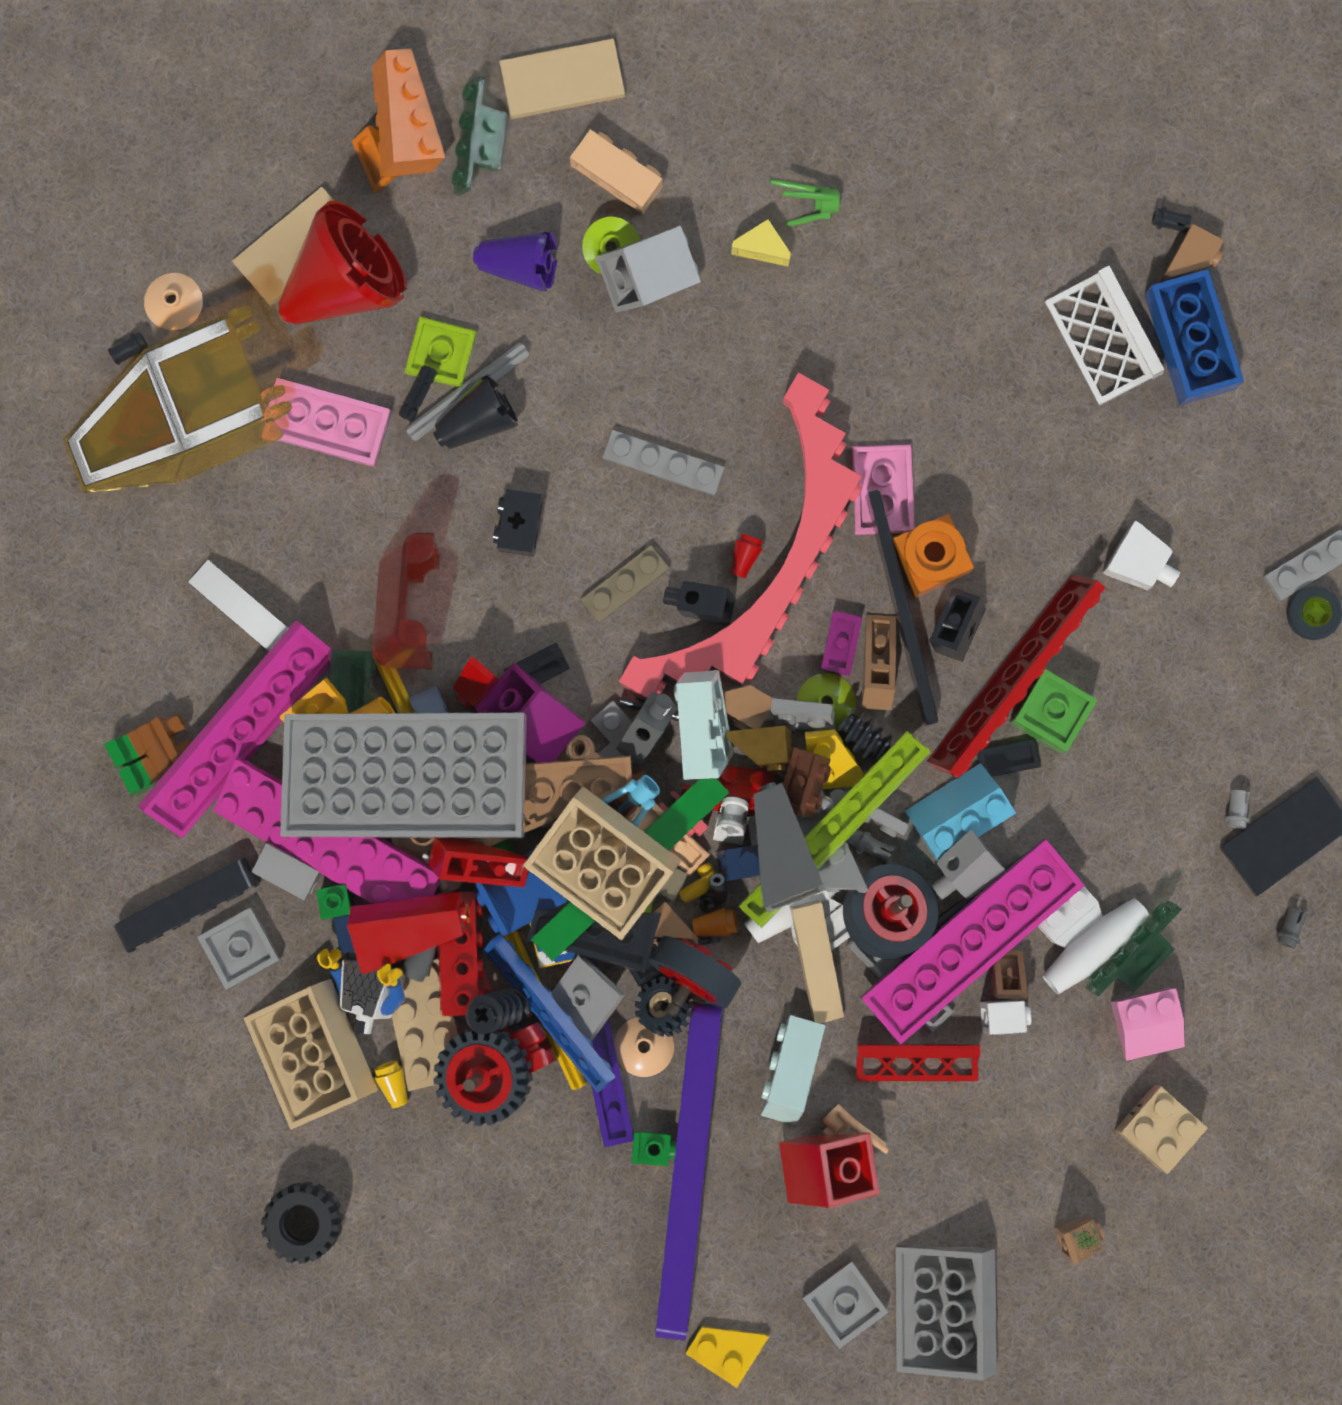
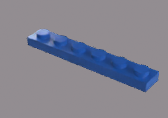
M501 933L489 942L483 952L512 988L521 990L527 996L530 1010L594 1090L597 1093L600 1092L616 1077L612 1072L610 1064L596 1053L590 1039L580 1033L574 1025L572 1017L555 1002L552 992L542 986L535 977V972L531 966L524 963L517 955L514 945L509 940H505Z

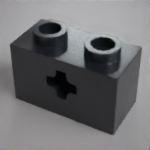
M506 489L505 497L499 498L498 514L502 515L501 525L495 526L493 543L497 544L499 552L534 557L543 503L542 494ZM520 516L525 524H520L518 529H514L510 521H515L516 517Z
M953 587L929 640L936 653L963 662L986 611L980 596Z

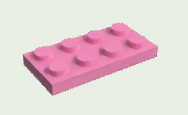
M276 378L260 435L375 468L391 410Z

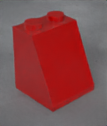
M870 1133L802 1136L779 1142L788 1203L831 1208L880 1195Z

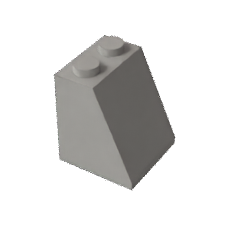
M681 225L595 257L616 313L645 306L701 282L698 275V266L692 258L688 247V238L683 232Z

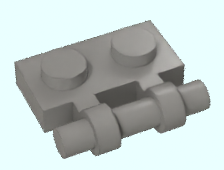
M772 698L771 712L775 719V727L786 726L792 732H796L797 729L806 731L836 730L833 705Z

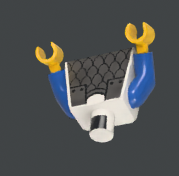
M327 948L323 949L318 954L317 961L323 968H329L336 982L340 997V1008L343 1011L356 1014L353 1031L371 1034L374 1019H390L405 1000L403 984L406 976L400 969L391 968L389 963L370 973L361 974L357 960L338 961L342 956L340 950L333 949L329 953Z

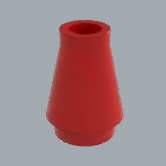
M741 533L739 539H735L732 566L729 573L746 579L750 569L763 550L761 548L763 541Z

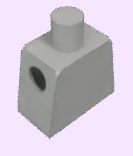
M971 829L938 860L937 865L944 873V876L931 886L942 900L956 889L966 899H969L987 888L993 881L1005 873L1006 869L995 854Z

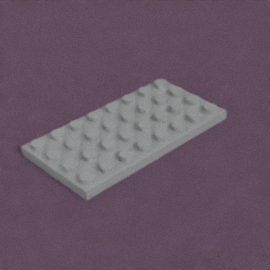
M285 714L280 836L524 838L527 714Z

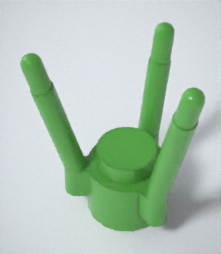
M778 179L770 180V183L773 185L802 190H784L782 195L813 199L814 210H819V213L787 221L785 223L787 227L819 219H830V213H838L839 211L838 189Z

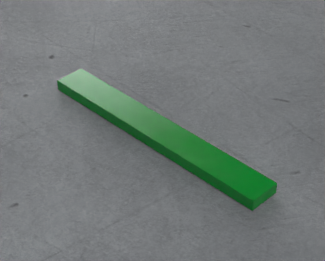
M716 778L699 779L644 833L669 851L716 807L729 792ZM570 902L531 940L553 962L595 920Z

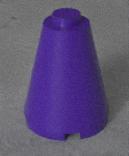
M546 231L485 240L475 247L473 261L474 264H477L480 271L546 292V288L551 289L555 279L558 259L553 261L552 249L558 250L557 240L553 232Z

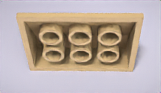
M582 787L523 866L622 940L673 874L681 860L585 787Z
M331 979L312 985L244 1017V1021L290 1130L379 1091L345 1011L340 1008V999Z

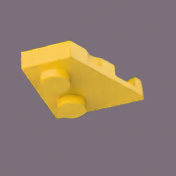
M835 729L805 732L807 751L831 758L829 764L831 774L828 781L823 784L822 789L854 786L866 774L855 761V757L849 748L844 746L842 738Z
M701 1326L685 1354L737 1388L769 1336L765 1333H751Z

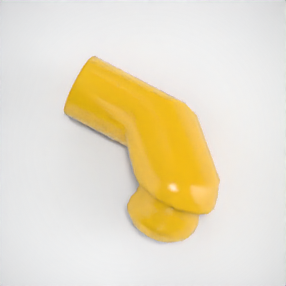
M706 863L697 868V873L701 878L679 890L680 897L685 903L705 894L710 888V877L717 874V870L714 871L711 863Z

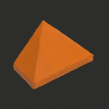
M367 126L352 140V144L372 190L376 193L387 186L395 176L380 178L381 155L378 154L377 144L380 141L379 131L373 126Z

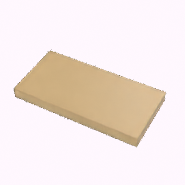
M614 39L500 61L511 119L625 97Z
M323 187L314 192L232 260L233 264L270 307L282 295L316 211L327 202L334 201Z

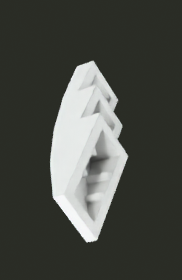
M209 560L189 580L192 586L268 651L274 647L289 629Z

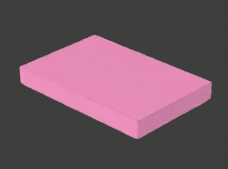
M911 444L852 446L853 472L862 476L859 485L863 486L861 493L854 503L855 535L875 534L865 497L868 492L878 490L881 493L891 534H904L915 529Z

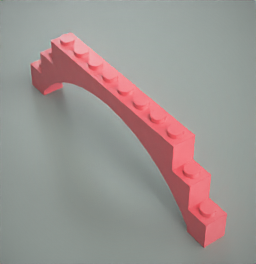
M798 372L783 398V405L790 409L797 427L803 452L805 471L804 504L795 541L784 565L768 589L749 610L731 625L702 642L663 656L639 659L633 656L621 676L619 684L647 699L651 692L662 694L667 685V682L663 681L665 676L678 682L686 672L710 671L712 668L719 670V673L740 685H743L745 680L749 682L753 680L759 669V666L755 665L760 654L765 657L774 643L770 637L775 628L780 631L789 617L785 611L790 602L794 605L798 602L804 591L800 587L805 577L811 579L819 565L815 562L816 557L820 551L824 554L827 552L834 539L829 536L834 526L839 528L842 526L849 513L844 510L849 500L855 503L863 489V486L859 485L862 476L832 460L833 457L839 459L847 445L843 442L846 433L816 417L817 414L823 416L831 402L827 399L829 389Z

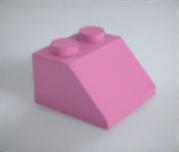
M1168 987L1110 1001L1125 1061L1185 1047L1184 1017L1176 988Z

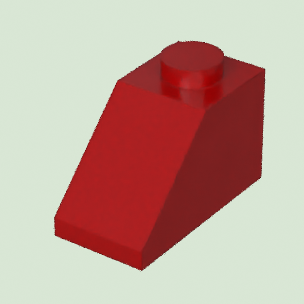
M472 656L467 661L453 687L459 693L455 699L468 710L472 706L475 708L498 682V679Z

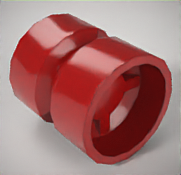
M540 1021L523 1027L509 1036L511 1040L517 1038L521 1042L518 1045L520 1050L526 1049L528 1053L525 1056L526 1062L531 1060L532 1064L529 1074L558 1060L552 1044L545 1042L547 1034Z

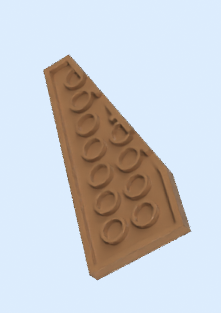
M631 755L525 764L524 833L559 818L582 787H585L599 799H603L626 786L633 780ZM392 837V844L424 861L422 855L427 853L430 857L435 838ZM509 838L457 839H465L483 845L493 846Z

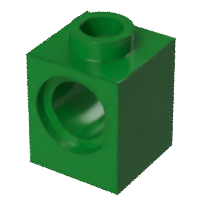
M346 884L316 890L321 920L349 915L354 902L352 892L346 888Z

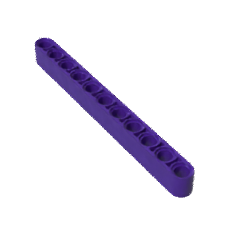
M693 1002L694 1008H691V1012L694 1014L689 1022L655 1338L686 1341L722 1012V1007L718 1005Z

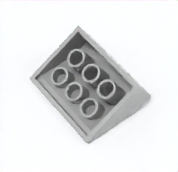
M896 1247L897 1372L973 1380H986L997 1374L995 1249L977 1247Z

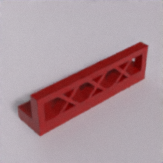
M856 1044V1081H978V1058H981V1046L977 1044ZM863 1058H877L884 1065L875 1075H863ZM882 1058L891 1059L886 1063ZM897 1058H907L914 1067L906 1075H898L890 1065ZM912 1058L921 1059L918 1061V1063H916ZM927 1058H938L945 1065L936 1075H928L920 1067ZM942 1058L952 1059L948 1063H946ZM957 1058H971V1075H958L950 1065ZM888 1069L893 1075L881 1074ZM918 1069L923 1075L911 1074ZM948 1069L953 1075L942 1074Z

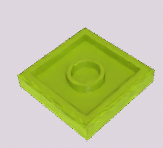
M420 316L404 373L419 377L418 373L421 367L428 365L437 371L434 382L459 388L463 385L477 331Z

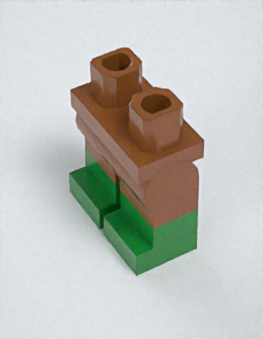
M176 714L165 719L157 717L118 739H112L104 743L115 767L121 769L118 773L130 795L138 796L154 787L192 743L193 739H188L178 745L174 737L176 734L187 729L181 715Z

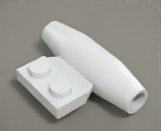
M1085 887L1080 889L1038 926L1052 943L1065 948L1043 975V979L1055 993L1060 994L1092 975L1121 950L1149 918L1150 915L1146 908L1133 898L1102 916L1099 902Z
M825 890L782 907L763 928L758 926L751 918L744 923L758 943L791 927L793 941L797 945L790 907L820 900L823 906L831 951L850 937L843 920V905L831 899L836 892H827Z

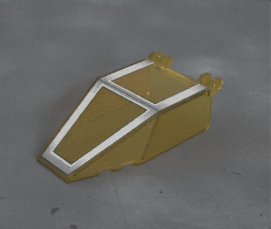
M252 307L234 308L225 315L144 349L77 423L63 441L84 493L121 490L122 487L138 486L139 488L149 487V485L161 483L166 485L177 484L284 436L281 428L275 421L291 411V403L289 401H282L270 406L269 409L266 406V403L280 398L286 393L284 386L276 385L261 393L241 344L243 339L259 332L260 327L257 322H250L240 327L236 325L253 316Z

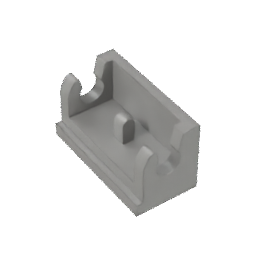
M270 842L265 844L252 870V873L304 901L310 893L312 894L322 875L319 871L275 847Z

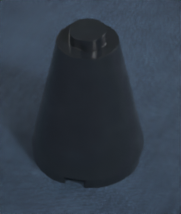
M489 374L481 377L435 423L436 430L433 432V435L441 447L446 445L449 449L518 426L516 422L518 421L517 416L505 394L502 395L497 389H494L499 385Z

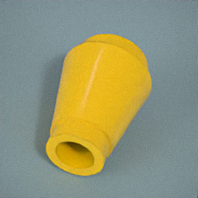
M397 1060L376 1067L374 1069L376 1074L374 1079L390 1103L391 1108H398L407 1104L409 1101L403 1067L398 1065Z

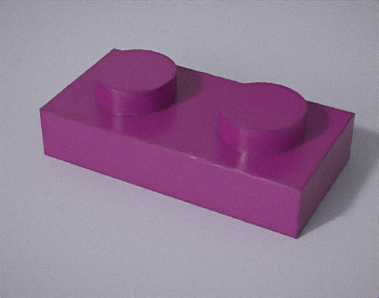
M836 611L832 612L820 668L821 671L850 676L863 617Z

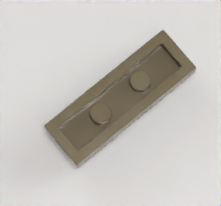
M650 545L584 596L581 602L600 624L667 572L669 567Z

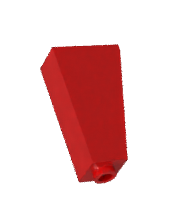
M460 892L352 906L347 926L361 974L370 973L384 967L388 963L393 964L463 936L465 923L469 922L470 916L468 905L462 904Z

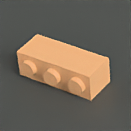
M590 129L570 156V163L573 168L642 215L663 187L661 174L658 170L650 165L645 167L637 162V157L625 148L621 151L602 132L597 134Z

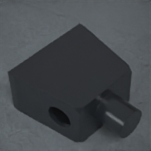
M683 581L681 589L666 587L663 604L677 606V611L682 616L729 626L736 597L729 588ZM692 596L699 597L695 604H690Z

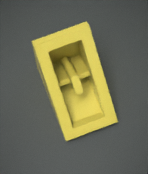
M769 219L734 240L732 244V255L789 266L791 253Z

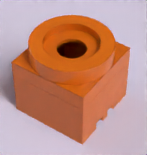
M949 513L933 521L925 522L893 539L898 563L914 598H918L967 576L974 569L966 551L963 537L956 529Z

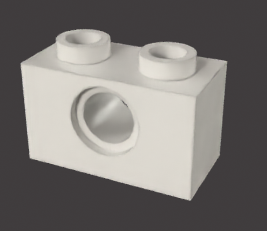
M1022 1000L980 1002L983 1033L989 1035L1027 1032L1026 1025H1031L1030 1007H1025V1002Z

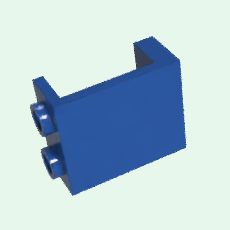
M534 850L530 851L526 856L530 857ZM530 871L528 872L525 887L475 883L477 888L473 890L480 905L486 904L491 916L488 917V920L494 932H501L502 936H506L532 922L535 910L553 911L569 902V900Z

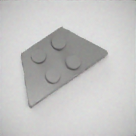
M815 813L814 817L796 815L804 837L826 814L820 813L817 815ZM845 841L818 870L825 891L858 890V893H865L868 889Z

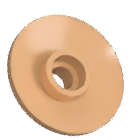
M168 273L155 279L149 285L144 298L145 311L150 320L158 327L166 330H180L191 325L198 318L203 305L202 293L197 283L190 277L180 273ZM169 295H176L174 303H167Z
M635 1017L625 1022L616 1034L614 1046L617 1060L620 1066L628 1073L639 1077H650L663 1071L670 1063L674 1053L673 1036L668 1037L664 1035L662 1037L651 1032L639 1023L638 1020L640 1018ZM642 1041H646L650 1045V1049L646 1053H642L638 1049V1044Z

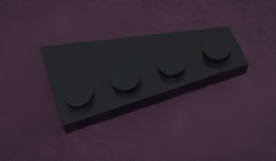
M535 910L527 941L533 942L531 939L560 911ZM642 913L622 940L595 921L565 951L646 973L662 913Z

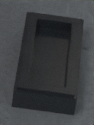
M1035 738L985 747L976 754L978 764L981 763L991 777L1041 767Z

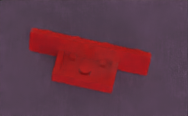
M726 765L719 778L716 779L729 792L726 797H737L749 803L747 815L754 816V794L758 793L759 788L774 783L775 773ZM683 784L681 796L693 785ZM722 801L712 810L720 812Z

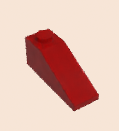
M435 838L428 865L439 880L525 887L529 870L523 865L529 857L465 839Z

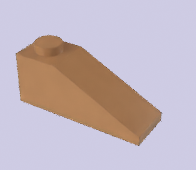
M866 614L861 708L891 710L895 693L896 616Z

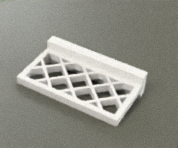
M1110 266L1098 271V274L1045 301L1099 405L1163 374L1164 368ZM1096 283L1101 292L1098 304L1081 299L1084 289ZM1079 292L1078 298H1075V297H1072V296H1071V295H1073V294ZM1103 298L1108 307L1101 305ZM1064 299L1076 303L1071 318L1059 315L1054 304ZM1079 304L1096 308L1091 324L1074 319ZM1099 310L1112 313L1115 320L1111 330L1094 325ZM1062 320L1069 322L1067 329L1063 324ZM1072 324L1089 328L1085 344L1071 339L1069 333ZM1116 324L1122 333L1115 331ZM1092 330L1110 334L1105 350L1088 345ZM1113 336L1126 340L1128 348L1125 356L1108 351ZM1076 346L1083 348L1081 356ZM1086 349L1103 354L1098 370L1087 367L1084 364L1083 358ZM1130 349L1135 359L1128 357ZM1106 355L1123 360L1118 376L1101 371ZM1126 361L1138 364L1144 375L1135 380L1122 377ZM1089 372L1096 374L1095 381H1093ZM1100 375L1117 380L1114 390L1104 396H1101L1096 386ZM1120 381L1127 383L1124 386L1118 388Z

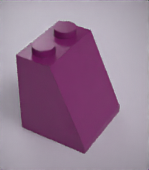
M516 663L509 667L475 707L479 713L527 714L526 754L538 763L553 762L586 724L571 708Z

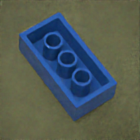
M1203 270L1151 285L1144 296L1179 406L1236 390L1244 382L1209 270Z

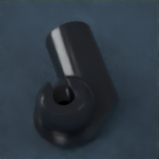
M714 874L710 877L711 887L700 897L699 907L705 913L713 912L715 907L721 905L727 898L724 876L721 874Z

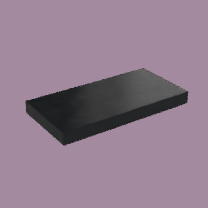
M1317 777L1219 848L1254 896L1257 897L1342 835V810Z

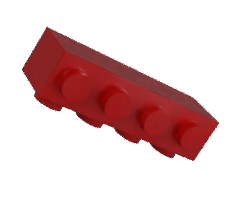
M460 892L462 904L468 905L470 916L469 922L465 923L464 935L438 945L440 1017L466 1016V1008L469 1002L475 996L484 994L483 990H478V978H483V961L477 960V948L482 947V930L476 929V917H481V905L475 899L474 892ZM438 893L437 895L450 894V893Z

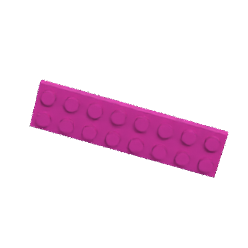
M296 620L139 803L138 807L144 813L183 838L220 795L235 759L242 757L247 761L250 760L282 722L279 716L307 693L336 659L338 654Z
M242 757L235 759L213 812L263 841L270 842L275 847L304 862L339 885L346 884L348 890L372 904L434 895L440 880L430 866L382 837H281L282 780Z
M1042 839L1007 869L1005 873L935 931L923 946L907 955L863 993L860 998L901 1045L1085 885L1046 839Z

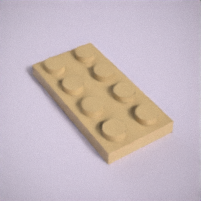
M439 959L433 960L430 976L425 977L423 982L412 980L406 976L403 984L405 1000L392 1016L408 1091L434 1085L433 1078L438 1073L434 1071L435 1064L439 1062L437 1057L445 1049L444 1046L459 1035L455 1016L440 1017Z

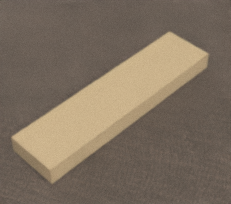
M816 900L790 907L812 1020L821 1024L843 1018L844 1012L822 902Z

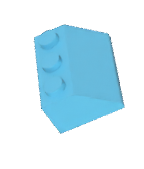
M981 763L905 810V813L936 862L971 829L979 837L1016 814L1001 788Z

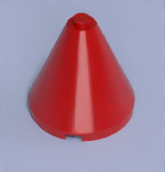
M329 201L316 211L278 302L279 315L285 322L298 325L391 308L405 298L401 293L407 290V283L395 254L380 233L374 237L371 236L362 226L366 219L348 205L338 201Z

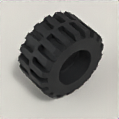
M307 1181L305 1183H294L275 1194L271 1198L270 1203L266 1205L264 1212H266L265 1216L261 1219V1225H264V1230L261 1232L263 1238L267 1237L269 1241L266 1244L269 1250L273 1248L276 1251L274 1255L279 1259L283 1256L287 1258L286 1262L289 1263L299 1261V1264H305L310 1260L313 1262L327 1253L337 1242V1238L343 1228L341 1227L343 1214H340L339 1211L341 1205L339 1201L335 1202L333 1199L335 1195L331 1191H325V1186L321 1184L316 1186L312 1185L313 1182ZM295 1205L310 1207L319 1219L318 1233L309 1240L297 1239L287 1229L286 1215Z

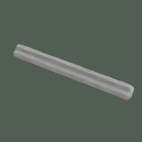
M521 342L517 343L408 425L406 432L411 439L417 441L435 428V423L481 377L489 374L497 381L528 358L529 351Z

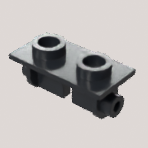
M557 642L516 663L540 684L570 669Z

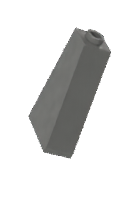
M769 783L759 788V792L754 794L762 902L769 913L825 890V887L783 784Z

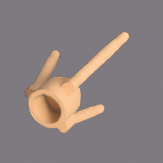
M840 1104L833 1108L822 1120L827 1126L823 1131L826 1135L845 1134L850 1128H853L858 1133H870L872 1144L885 1154L889 1152L883 1140L855 1120Z

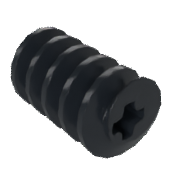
M853 709L836 731L839 736L845 734L844 746L851 742L855 743L852 749L854 754L862 749L864 750L861 758L862 761L872 757V767L892 747L890 743L893 736L889 734L881 738L883 728L879 727L871 730L874 720L870 719L863 723L862 720L865 713L861 711L854 715Z
M512 987L475 996L466 1008L467 1024L471 1030L483 1035L522 1024L528 1019L530 1014V1004L527 996L521 990Z

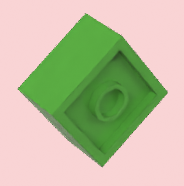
M1045 669L1044 673L1033 683L1010 724L1056 752L1063 754L1069 750L1096 704L1097 699Z

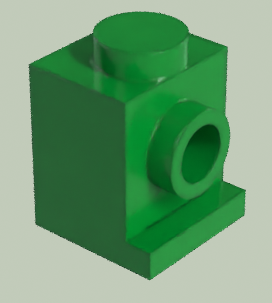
M634 1130L631 1164L668 1167V1160H675L676 1141H670L671 1133ZM651 1144H657L660 1147L658 1154L652 1155L649 1153L648 1148Z

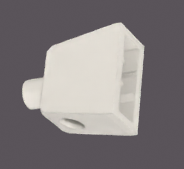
M1135 520L1128 527L1105 567L1103 574L1149 590L1156 580L1172 587L1180 572L1166 564L1173 552L1172 549Z

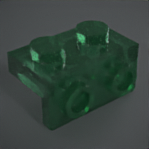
M329 650L327 679L346 700L348 711H355L373 701L374 690L370 688L371 676L375 672V659L372 658V651Z

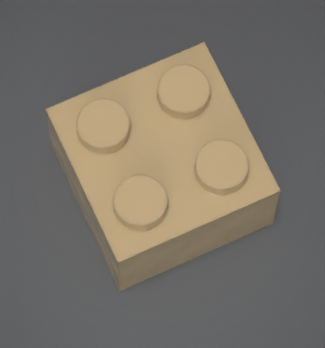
M1154 1084L1115 1130L1160 1171L1169 1174L1208 1128L1163 1087Z

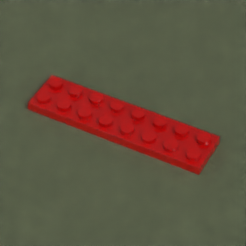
M1071 575L931 754L927 762L934 768L957 778L967 772L976 754L989 744L990 736L997 727H1000L1007 721L1011 709L1016 703L1024 699L1028 687L1044 673L1045 665L1052 656L1062 650L1066 638L1071 632L1079 628L1083 616L1099 602L1100 595L1106 587L1098 580Z

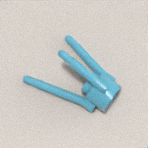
M643 775L637 781L631 780L626 786L601 799L607 804L629 792L628 799L618 807L620 814L631 804L637 807L643 806L632 822L636 827H638L647 812L656 804L654 798L660 793L656 782L647 775Z

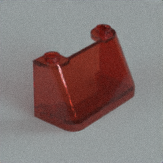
M412 533L381 557L372 651L376 662L383 667L432 670L433 653L428 651L426 646V629L420 622L406 620L409 583H424L425 575L432 569L440 570L441 554L435 533Z

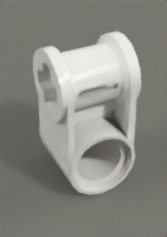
M726 797L722 800L713 840L743 845L747 826L746 817L749 809L747 801L737 797Z

